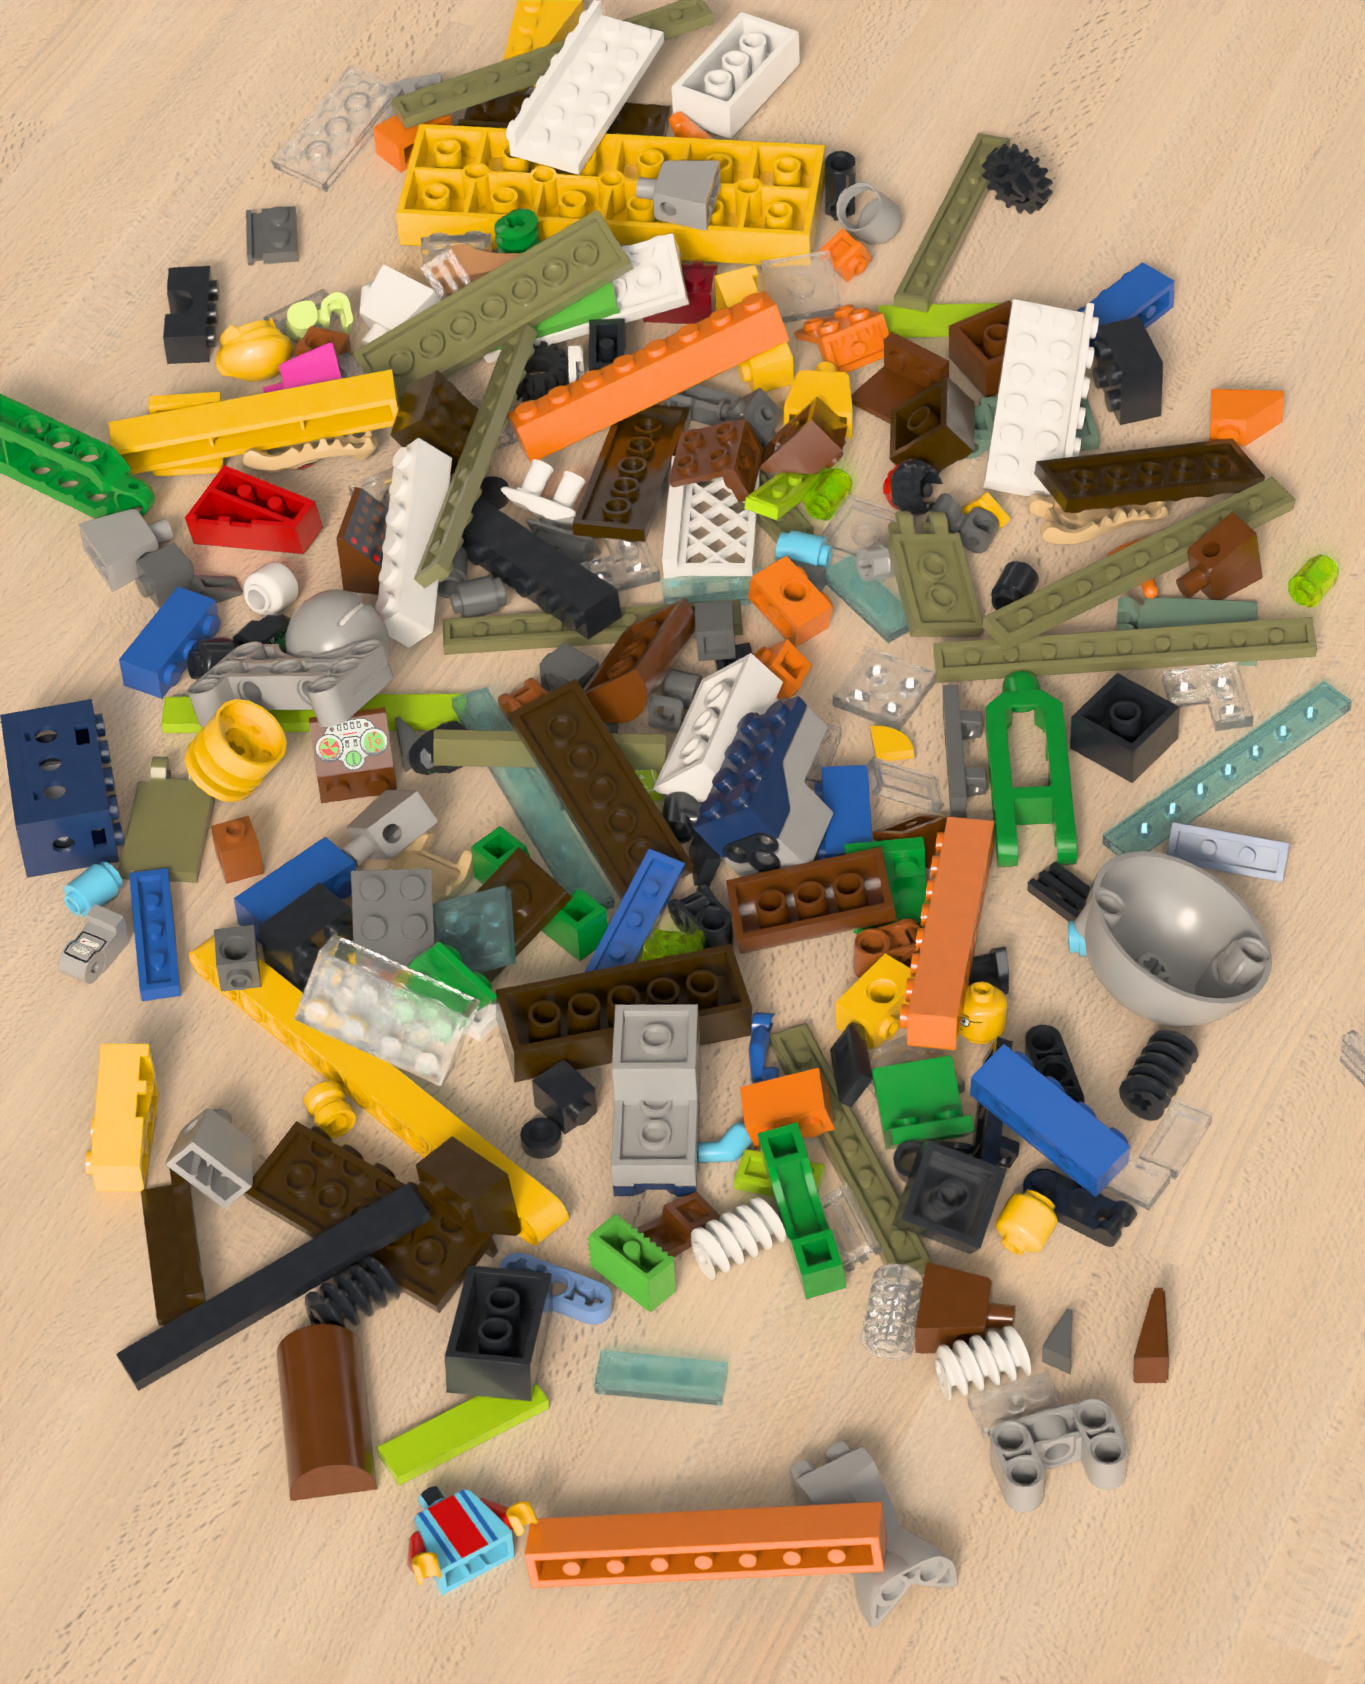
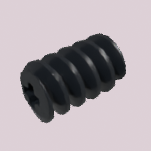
M1170 1030L1156 1031L1150 1036L1147 1045L1142 1049L1140 1056L1135 1060L1133 1067L1128 1071L1127 1077L1122 1081L1119 1088L1120 1098L1131 1113L1147 1121H1155L1163 1116L1165 1108L1169 1107L1172 1097L1177 1094L1179 1086L1183 1084L1185 1075L1189 1074L1192 1064L1198 1059V1048L1193 1041L1183 1034Z
M366 1256L360 1261V1267L351 1265L346 1270V1275L337 1274L334 1276L332 1284L323 1283L320 1285L319 1293L315 1291L307 1293L305 1296V1307L312 1325L331 1324L346 1328L344 1319H347L354 1326L360 1324L358 1310H361L367 1317L374 1315L371 1305L372 1301L381 1308L387 1307L386 1292L396 1300L399 1299L400 1294L397 1283L390 1272L378 1260L371 1256Z

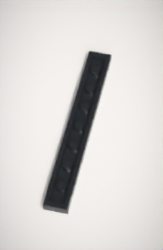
M408 1183L116 1354L117 1358L139 1391L343 1272L351 1265H355L362 1258L372 1255L430 1221L429 1212Z

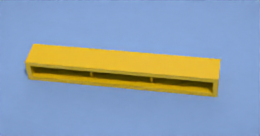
M391 369L109 422L110 446L114 447L128 463L133 475L244 454L249 448L262 451L320 440L321 437L332 438L391 427L394 425L400 407L399 398Z

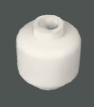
M276 562L264 564L246 578L243 586L247 605L253 611L263 616L279 614L297 599L299 592L298 582L291 570L283 564Z

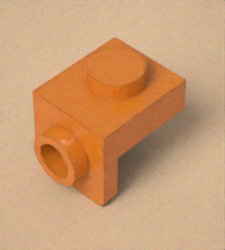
M843 228L818 251L819 256L847 283L854 276L860 275L872 260L866 247L860 241H856Z

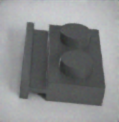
M296 206L261 209V213L253 214L251 210H246L248 266L254 265V261L262 260L264 264L298 262Z

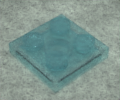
M506 886L433 903L434 943L438 941L443 945L448 944L456 949L462 956L463 960L461 962L470 971L479 973L516 964L511 891Z

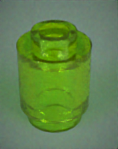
M831 468L828 471L822 472L803 497V504L807 512L815 519L823 521L833 519L852 493L853 482L851 477L839 468Z
M1325 555L1309 558L1288 582V592L1292 599L1304 607L1312 608L1317 606L1337 583L1339 574L1337 564L1333 559Z

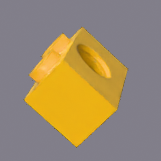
M884 954L835 1002L836 1029L843 1032L851 1022L864 1027L867 1047L873 1051L885 1040L892 1039L900 1026L902 1004H909L905 1002L907 979H915V977L910 975L911 968Z

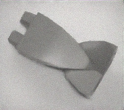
M842 1440L830 1446L825 1453L827 1464L816 1468L810 1460L804 1459L791 1466V1479L797 1491L798 1506L882 1502L887 1531L884 1572L853 1573L858 1604L864 1619L871 1628L882 1622L912 1584L952 1588L958 1584L956 1568L950 1557L932 1543L900 1525L875 1462L863 1446L854 1450Z

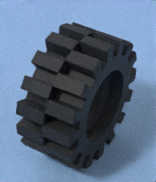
M540 341V346H535V343L533 344L535 351L524 368L526 375L515 392L518 395L517 401L522 398V403L536 400L547 395L551 389L557 386L569 384L568 356H565V351L562 348L558 350V345L552 343L550 347H547L546 341ZM533 372H546V373L538 374V375H532V374H530V373H533Z

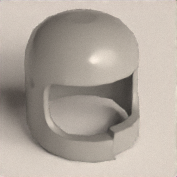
M864 182L853 184L849 188H845L839 195L836 205L839 222L856 237L870 244H884L897 234L902 217L898 205L871 184ZM863 191H874L878 198L866 204L860 212L857 225L854 226L846 217L845 211L848 202L853 196L855 197Z

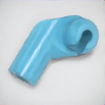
M744 1122L733 1124L719 1142H698L699 1163L737 1161L743 1155L744 1149H748L752 1143L745 1129Z

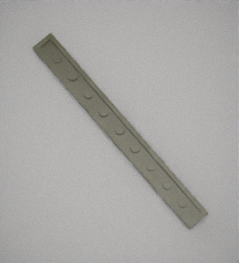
M679 0L622 20L662 31L664 41L714 23L713 12L704 0ZM565 40L392 98V109L404 129L533 86L537 83L540 76L545 75L550 67L553 56L556 53L559 54Z
M529 324L518 330L503 344L414 577V580L424 588L436 580L443 581L454 568V563L452 562L454 555L463 544V531L473 517L471 510L482 493L480 489L481 483L491 469V465H489L490 459L500 445L498 441L500 432L509 421L507 417L509 408L517 399L518 395L515 392L526 375L524 370L526 363L535 351L533 344L538 332Z
M1270 477L984 616L982 627L1006 651L1188 562L1187 551L1189 547L1230 513L1234 512L1251 529H1255L1293 510L1296 499L1273 477Z
M1312 617L1035 636L1006 651L994 639L933 643L936 683L1002 679L1011 672L1018 670L1030 671L1036 676L1306 658L1316 657L1317 654Z

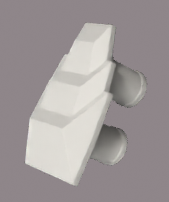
M533 459L521 488L517 487L516 490L508 487L501 488V491L514 505L530 511L537 519H549L560 525L562 529L573 530L572 523L576 511L572 508L586 481L574 473L564 471L553 499H544L541 495L554 469L542 461Z

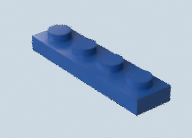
M651 849L647 851L585 972L638 962L685 871V863Z
M168 868L129 873L141 1000L149 1001L182 996Z

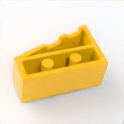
M517 0L503 60L565 40L568 33L573 32L579 23L580 16L584 11V0ZM536 84L533 85V86H530V87L521 89V90H522V91H528L530 88H534V89H535V88H536Z
M755 265L715 275L716 310L729 308L742 302L746 296L759 293L757 289L758 272ZM787 342L737 365L741 382H747L752 392L758 388L768 392L792 385L794 382L793 356Z
M101 1043L95 1117L91 1121L92 1150H87L85 1159L86 1173L93 1176L96 1191L141 1192L146 1188L160 1097L150 1044Z

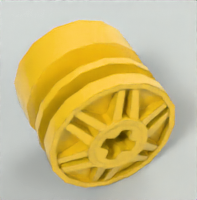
M234 699L224 702L186 747L184 760L189 775L204 792L221 801L239 802L251 795L285 755L287 741L282 727L276 718L265 708L249 700Z

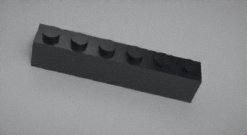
M481 497L478 498L471 510L473 517L463 531L462 538L464 541L461 546L466 550L468 559L474 565L481 566L490 572L493 577L499 576L501 581L513 588L521 597L528 598L538 605L544 613L551 614L563 622L569 630L576 631L588 640L622 618L618 589Z

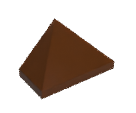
M919 813L872 831L873 839L875 841L923 837L925 868L931 870L932 857L936 855L937 833L945 832L947 817L950 816Z

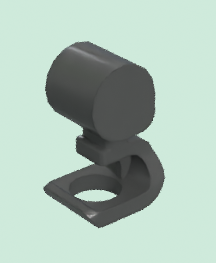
M948 493L939 495L930 511L944 512L949 520V533L955 534L958 532L963 547L974 553H984L987 551L1000 527L997 518L987 510L973 507L969 514H962V507ZM929 514L926 518V522H931Z
M671 669L664 683L663 696L654 694L649 701V727L678 733L683 723V709L689 710L703 679L702 675ZM664 706L663 714L660 717L656 708Z

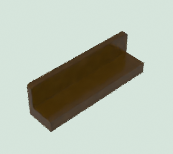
M171 1168L172 1185L141 1191L156 1317L160 1326L170 1323L206 1302L190 1183Z

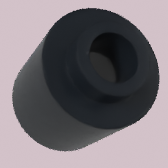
M1012 561L1006 564L991 591V603L995 610L1034 592L1038 585L1039 577L1029 564L1019 561Z

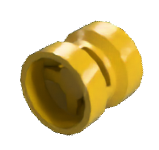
M333 1081L322 1082L312 1087L306 1093L304 1106L309 1115L314 1117V1125L325 1131L331 1139L341 1137L353 1128L356 1122V1115L351 1106L345 1102V1094L338 1083Z

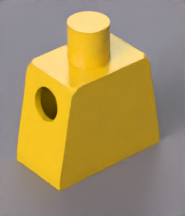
M830 362L817 364L815 371L801 370L797 372L784 404V426L818 396L848 426L845 438H853V410L849 374L837 372L835 365Z

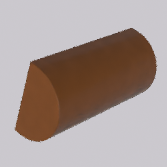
M685 598L628 626L584 687L585 694L602 721L621 724L637 718L680 657L695 632V615Z
M881 847L726 880L740 954L897 921Z
M331 1324L310 1325L291 1332L281 1340L276 1351L290 1500L296 1501L377 1490L360 1339L351 1330Z

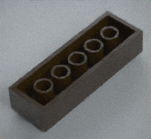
M732 944L496 989V1020L514 1082L534 1079L563 1059L575 1070L612 1063L615 1005H698L700 1046L751 1036L752 1004Z

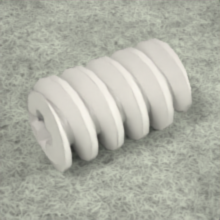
M754 1197L750 1199L748 1206H737L734 1209V1214L725 1212L721 1215L719 1221H708L705 1229L702 1227L695 1228L691 1232V1244L700 1269L706 1277L714 1280L716 1277L714 1265H717L722 1272L727 1273L730 1271L729 1257L737 1265L744 1264L742 1253L744 1249L751 1257L755 1258L759 1254L756 1243L759 1242L766 1250H770L773 1247L771 1235H774L779 1242L783 1243L786 1240V1232L778 1215L763 1199Z
M1009 1325L1002 1329L1001 1336L996 1331H988L985 1341L978 1335L972 1336L969 1340V1347L963 1340H957L953 1344V1350L944 1344L937 1348L935 1360L937 1378L942 1393L948 1401L952 1398V1386H956L960 1393L966 1396L968 1395L969 1381H973L977 1389L983 1391L984 1377L989 1376L995 1386H1000V1372L1005 1371L1012 1382L1017 1379V1367L1021 1366L1028 1377L1031 1375L1030 1359L1024 1342L1017 1331Z

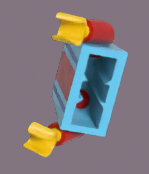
M429 1487L418 1498L423 1511L414 1517L416 1531L409 1537L407 1566L415 1574L417 1585L424 1584L423 1579L433 1576L439 1592L444 1595L514 1558L515 1553L511 1530H514L517 1536H521L525 1532L524 1525L529 1523L537 1524L539 1520L529 1501H520L511 1507H506L486 1498L479 1499L470 1490L463 1489L447 1498L440 1487Z

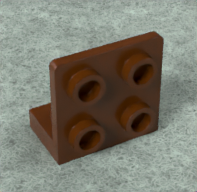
M891 332L884 339V366L851 395L852 404L890 424L892 409L942 379L949 377V360Z
M746 418L731 422L726 421L699 429H690L680 434L668 481L672 487H678L723 477L726 487L732 490L738 502H743L748 495L754 492L764 449Z

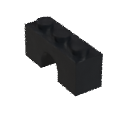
M210 266L168 268L167 296L170 314H165L163 333L167 364L210 362V348H216L217 344L216 329L212 324H218L217 303H214V301H219L220 299L219 281L212 280Z

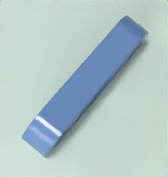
M525 1253L510 1254L499 1265V1268L552 1273V1283L560 1282L567 1286L566 1291L553 1295V1311L592 1325L605 1322L613 1312L612 1293L604 1283ZM595 1299H598V1300L601 1301V1303H598V1302L593 1303V1302L595 1301ZM586 1302L593 1303L591 1307L586 1306Z

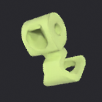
M334 292L322 300L320 310L316 309L312 301L294 303L287 312L285 323L287 336L297 342L299 339H303L310 326L318 327L322 325L323 328H329L332 311L339 314L342 331L350 336L353 316L348 297L343 293Z

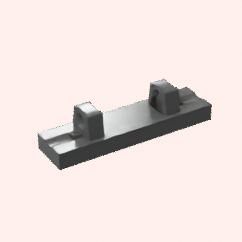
M958 684L943 685V723L950 817L967 818V797L986 794L987 779L985 768L964 767L962 740L982 737V717L980 711L960 710Z

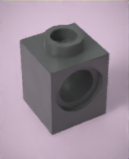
M732 601L695 603V633L698 661L736 659Z
M564 642L552 653H548L539 664L541 686L549 693L577 679L582 689H584L599 668V663Z
M254 925L214 929L216 966L221 992L261 987L259 955Z

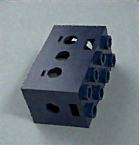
M92 699L1 714L15 826L27 878L87 868L93 864L99 865L101 862L109 864L119 862L117 846L124 845L121 823H113V820L119 819L120 814L116 794L109 795V792L115 791L112 767H104V764L111 762L107 739L100 740L99 738L106 736L102 713H94ZM46 730H51L57 733L46 734L43 736L36 737L39 733Z

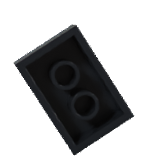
M468 1265L445 1353L447 1393L532 1401L553 1312L552 1273Z

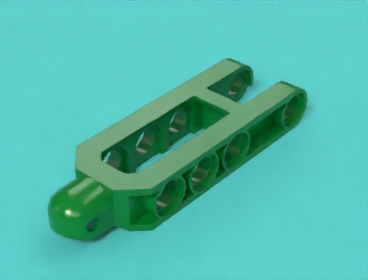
M0 394L1 474L95 519L139 507L143 508L139 511L143 517L154 506L155 493L152 487L144 480L132 475L131 467L114 447ZM37 428L42 429V432L38 433ZM59 442H70V445L64 448L53 447ZM88 455L99 456L96 460L85 462L81 460L83 457ZM39 468L50 469V471L45 474L33 473L36 469ZM68 481L78 482L77 485L70 488L61 486L64 482ZM96 494L106 496L100 501L89 500L91 496Z
M1018 670L1011 672L1003 681L1002 693L986 706L985 734L998 868L1018 866L1016 825L1052 824L1054 847H1057V863L1061 865L1077 864V837L1063 703L1041 690L1036 675L1030 671ZM1034 710V724L1042 729L1046 736L1045 757L1046 761H1048V786L1012 788L1007 729L1012 726V711L1025 713Z

